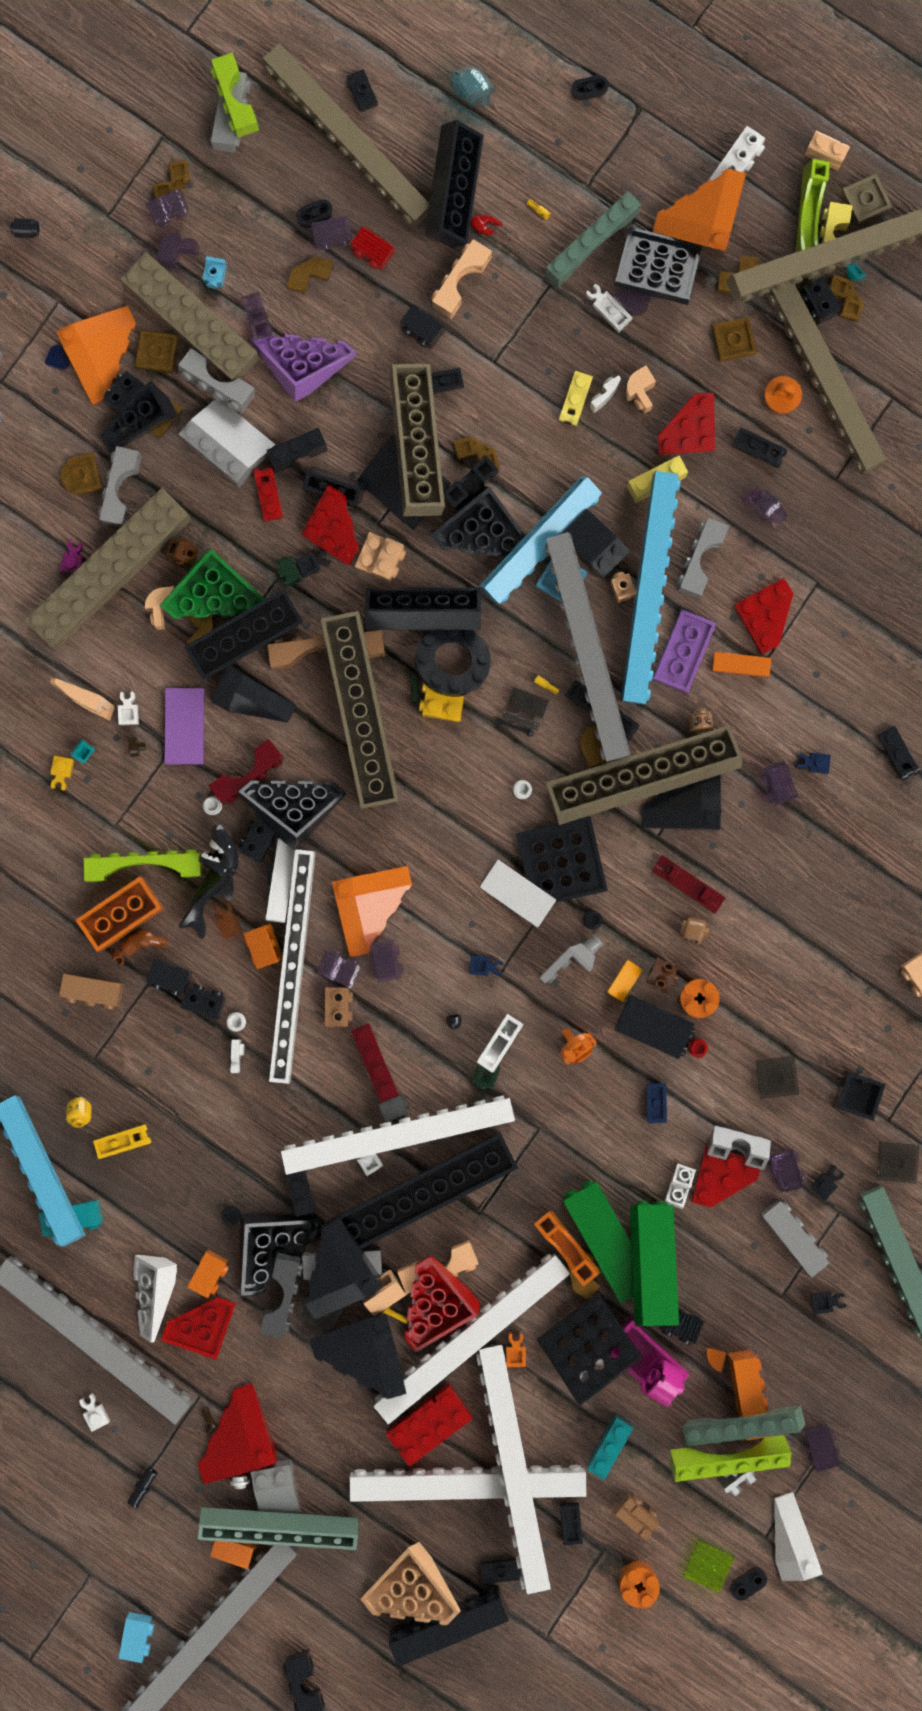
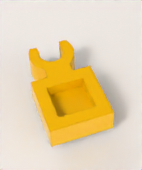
M54 756L50 773L55 776V779L51 782L52 789H55L56 784L60 782L62 784L61 790H66L65 778L71 779L74 759Z

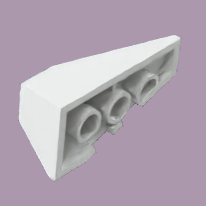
M135 1255L133 1274L134 1280H138L139 1291L135 1293L136 1299H139L140 1310L138 1311L140 1336L152 1343L155 1342L175 1285L177 1264L164 1257Z
M793 1492L775 1497V1563L781 1580L805 1581L822 1575L816 1553Z

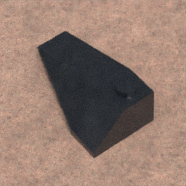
M150 381L133 393L130 401L122 407V411L112 420L100 437L108 452L112 453L116 450V446L123 447L169 422L177 417L178 414L170 399Z

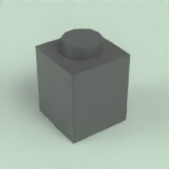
M400 1094L378 1104L385 1122L408 1113L407 1108H409V1104L406 1098H402Z

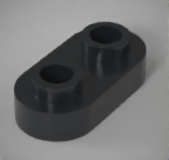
M602 75L578 79L572 84L571 94L579 101L601 97L607 93L609 83L607 78ZM596 86H601L602 89H596Z
M320 199L300 208L296 214L298 224L303 228H309L329 219L333 213L332 205L328 200ZM325 209L326 213H320V211ZM309 217V220L304 221L303 218Z
M751 1568L731 1583L730 1590L733 1597L740 1601L746 1600L765 1587L767 1576L761 1568ZM756 1577L761 1578L759 1582H754ZM744 1588L743 1593H738V1590Z

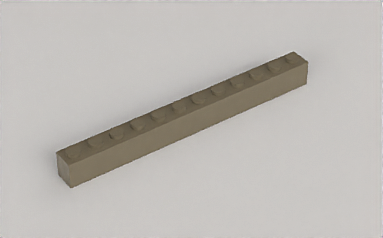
M279 43L263 57V68L269 76L273 75L277 79L276 82L279 87L289 92V97L294 103L298 102L302 106L301 109L305 115H310L314 119L315 125L327 133V138L339 146L340 152L352 160L353 166L364 173V177L370 184L374 183L378 193L382 197L386 196L391 207L395 211L399 210L402 213L404 221L407 224L411 223L414 227L420 224L428 216L429 203L285 48Z
M922 209L735 273L726 280L734 302L741 300L743 303L751 300L754 295L758 294L760 297L768 294L771 289L775 288V291L786 287L788 283L795 285L803 281L802 278L808 277V279H812L818 276L819 272L829 273L835 270L836 266L840 265L843 268L850 265L853 260L857 259V262L867 259L870 254L877 256L882 254L885 249L889 248L891 251L900 247L902 243L908 245L915 242L916 238L921 237L922 239Z
M788 283L786 287L775 291V288L769 290L770 292L767 295L768 301L771 305H774L778 320L783 322L787 337L792 339L794 351L803 360L802 366L805 371L809 372L813 387H817L821 402L826 404L829 418L837 425V433L841 438L843 437L847 452L852 454L856 469L861 471L863 475L883 465L887 459L796 286Z

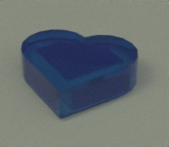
M54 345L50 348L45 365L58 370L68 368L69 360L61 346Z

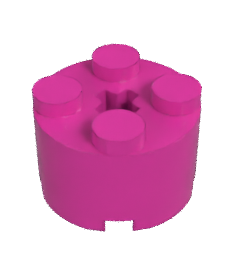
M656 1358L645 1371L648 1373L646 1379L642 1378L640 1385L643 1394L668 1407L677 1394H682L685 1385L682 1383L684 1371L662 1358Z

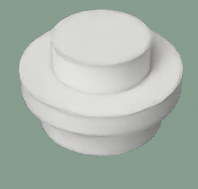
M525 780L517 781L513 786V793L518 799H526L532 793V786Z
M209 796L203 802V809L209 815H216L222 810V803L216 796Z
M232 1013L227 1018V1026L231 1031H241L246 1025V1019L241 1013Z
M247 1474L233 1476L230 1481V1485L234 1486L235 1489L246 1488V1485L250 1483Z

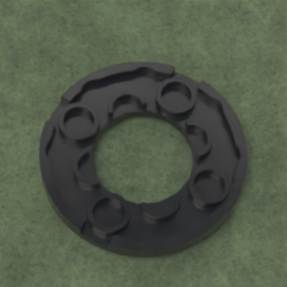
M428 630L418 642L414 662L416 671H418L423 679V683L428 688L444 696L460 697L474 690L476 691L484 683L490 671L491 657L486 643L473 630ZM446 643H457L465 647L471 657L469 670L458 676L443 673L435 662L436 650Z

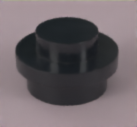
M588 911L583 917V923L588 929L595 930L601 926L602 916L597 911Z
M227 1206L222 1211V1220L227 1225H235L240 1221L241 1212L236 1206Z

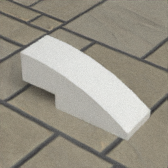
M507 1014L477 1060V1063L493 1073L524 1024Z

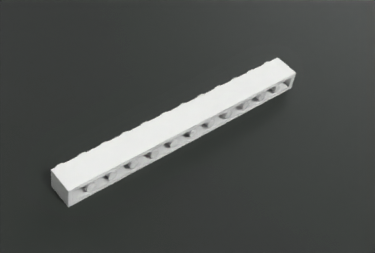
M295 849L269 1082L287 1084L291 1082L316 856L314 851Z
M503 1095L494 1097L493 1102L486 1103L485 1100L474 1102L475 1106L467 1108V1104L456 1106V1111L448 1112L447 1108L436 1111L437 1115L429 1116V1113L417 1115L418 1119L413 1121L408 1117L400 1119L399 1124L392 1125L391 1122L380 1124V1128L374 1130L372 1126L361 1128V1133L354 1134L353 1131L341 1133L342 1137L334 1138V1135L322 1137L323 1141L315 1143V1139L303 1142L304 1146L297 1148L295 1144L284 1146V1151H281L285 1174L513 1122L515 1119L510 1098L505 1099Z
M550 1253L541 1259L542 1263L538 1267L533 1266L526 1272V1277L522 1280L520 1278L515 1280L510 1285L512 1288L509 1291H502L495 1298L497 1301L492 1305L490 1303L485 1305L480 1310L482 1313L466 1322V1326L463 1329H456L450 1335L451 1339L446 1343L442 1341L435 1347L436 1351L431 1355L428 1353L422 1357L421 1363L416 1368L414 1366L410 1367L405 1372L406 1376L403 1377L407 1394L387 1400L381 1396L382 1393H379L374 1398L376 1401H374L373 1406L386 1423L390 1424L570 1275L569 1270L555 1253L552 1255Z
M501 1344L479 1349L480 1353L476 1354L478 1366L482 1365L483 1373L480 1374L482 1386L486 1385L485 1403L486 1406L490 1405L491 1408L488 1418L490 1426L494 1425L495 1433L492 1434L494 1446L498 1445L499 1453L496 1454L498 1466L502 1465L503 1474L499 1475L501 1485L506 1486L507 1494H504L506 1507L510 1506L511 1514L508 1515L509 1526L514 1527L515 1535H512L514 1548L518 1547L519 1556H516L518 1569L522 1568L523 1576L520 1577L521 1587L526 1589L527 1594L550 1590L503 1347Z
M552 1465L550 1468L531 1466L530 1469H527L532 1498L586 1497V1471L580 1465H570L569 1468H562L560 1465ZM500 1466L491 1467L488 1470H483V1467H473L472 1470H464L462 1467H455L452 1470L433 1468L432 1471H425L424 1468L405 1471V1469L398 1468L394 1469L393 1472H386L385 1469H375L374 1472L357 1469L350 1474V1502L504 1498L507 1490L506 1486L501 1485L499 1474H503V1469Z

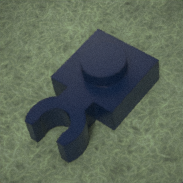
M811 753L810 758L804 754L797 755V758L804 760L803 765H796L797 769L809 767V773L829 774L831 755Z
M471 955L469 974L488 976L489 971H492L495 975H502V972L495 970V966L498 964L503 965V962L495 961L490 963L491 957Z

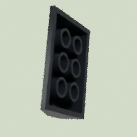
M393 434L379 449L357 481L365 483V489L414 531L426 516H403L395 434ZM442 476L443 492L451 486V483Z

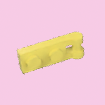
M575 371L559 421L571 422V425L577 426L593 376ZM568 410H571V411H574L575 414H574V415H571V414H568L567 412H568Z

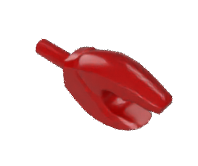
M476 215L474 219L471 218L472 228L482 235H492L495 233L492 229L486 228L487 224L502 227V223L490 215Z

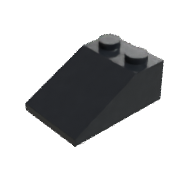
M585 509L561 533L569 532L571 534L576 555L596 577L603 578L630 552L622 541L588 509Z

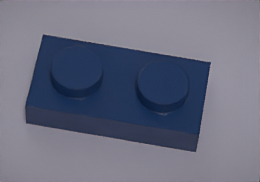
M666 1083L646 1084L647 1123H667Z

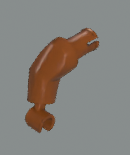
M151 930L138 931L132 934L120 946L121 951L116 950L113 952V961L119 958L117 965L120 966L124 963L125 954L131 956L139 948L154 946L166 950L167 946L165 944L168 945L169 939L153 935Z

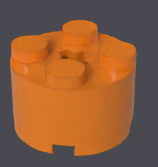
M696 979L688 982L681 989L679 1003L687 1015L694 1018H705L716 1011L719 1005V993L711 982ZM698 993H700L701 997H704V1000L701 1001V1004H698V1001L694 1000V997H697Z
M639 1560L632 1561L621 1569L618 1583L623 1600L635 1608L651 1607L660 1591L659 1581L654 1569L648 1563Z

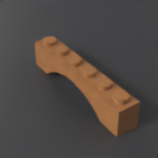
M366 630L367 632L364 633L370 658L385 656L382 630ZM321 635L310 636V639L307 640L292 638L291 642H283V640L272 641V644H268L271 669L291 668L307 654L327 648L325 637L321 638Z

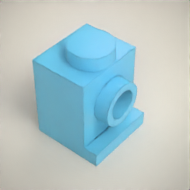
M206 256L202 280L208 288H223L227 270L224 259Z

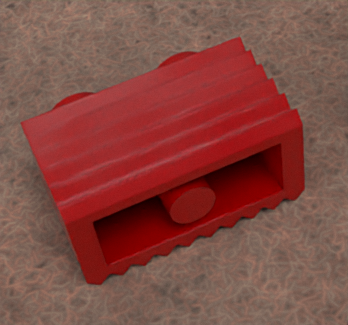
M362 226L350 244L352 254L359 259L364 258L368 261L367 263L373 269L379 268L381 271L395 253L394 246Z

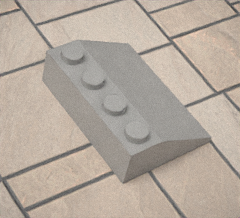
M217 400L212 401L193 417L179 433L181 440L238 488L253 473V469H256L268 455L266 450L276 446L242 416L231 410L227 404Z

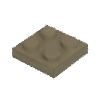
M877 173L849 185L841 191L847 205L853 206L852 215L857 225L892 209L891 202Z

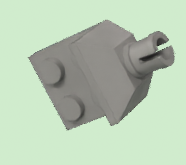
M593 934L585 943L567 948L538 979L542 983H551L558 976L556 972L560 968L565 969L572 962L570 960L571 957L586 972H590L595 960L594 954L604 944Z

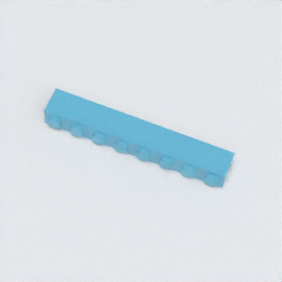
M581 476L479 585V588L494 603H504L509 598V593L522 584V579L535 570V565L548 556L545 550V545H547L546 539L560 535L585 509L594 506L599 501L598 497L602 492L588 477Z
M14 1095L1 1102L0 1122H2L5 1128L3 1129V1134L7 1140L10 1139L13 1145L11 1146V1151L15 1157L18 1156L21 1162L19 1168L29 1179L27 1181L28 1187L37 1196V1199H35L36 1204L45 1213L43 1218L46 1225L52 1228L54 1242L56 1245L59 1244L60 1247H65L86 1236L21 1098Z

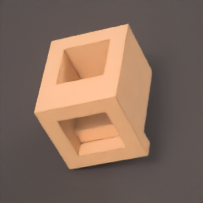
M624 572L613 575L614 579H611L610 584L617 604L635 598L637 592L634 589L630 574L625 575ZM620 583H626L627 587L621 588Z

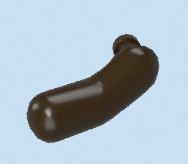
M204 1407L201 1412L204 1420L210 1425L206 1431V1434L209 1435L213 1428H216V1422L212 1418L209 1408Z

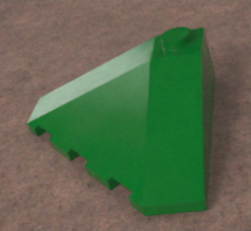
M208 548L159 606L174 619H181L182 616L203 618L219 614L220 617L241 614L262 602L265 598L220 556Z

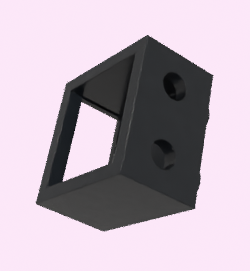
M844 1070L832 1107L874 1121L886 1084Z

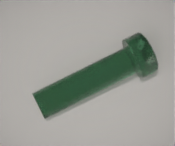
M411 675V702L417 703L420 702L416 675Z

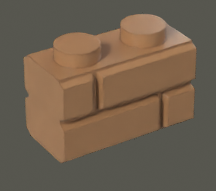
M627 1493L614 1509V1516L646 1541L660 1523L657 1518L658 1513L651 1507L645 1508L642 1505L643 1501L637 1495L631 1496Z

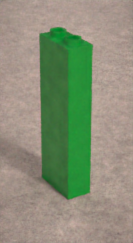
M590 1179L582 1183V1188L577 1191L572 1189L566 1192L562 1200L617 1299L622 1304L633 1298L631 1242L597 1181Z
M637 1201V1205L630 1206L635 1326L679 1325L673 1205H666V1201H656L654 1205H648V1201Z

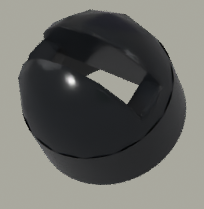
M461 1015L446 1016L448 1027L458 1029L462 1023Z

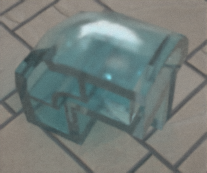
M468 65L451 74V86L460 100L465 98L470 106L480 102L485 107L490 103V95L496 92V89L479 67Z

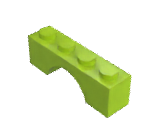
M233 53L212 59L213 67L210 68L213 79L218 80L219 85H216L219 96L224 97L225 102L222 105L225 114H230L231 120H228L231 131H236L238 138L259 131L252 106L242 104L232 96L233 87L241 79Z

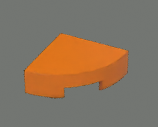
M706 1347L708 1362L715 1370L722 1373L726 1352Z

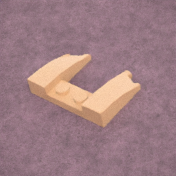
M51 678L50 684L74 702L108 721L111 720L115 706L105 698L57 678Z

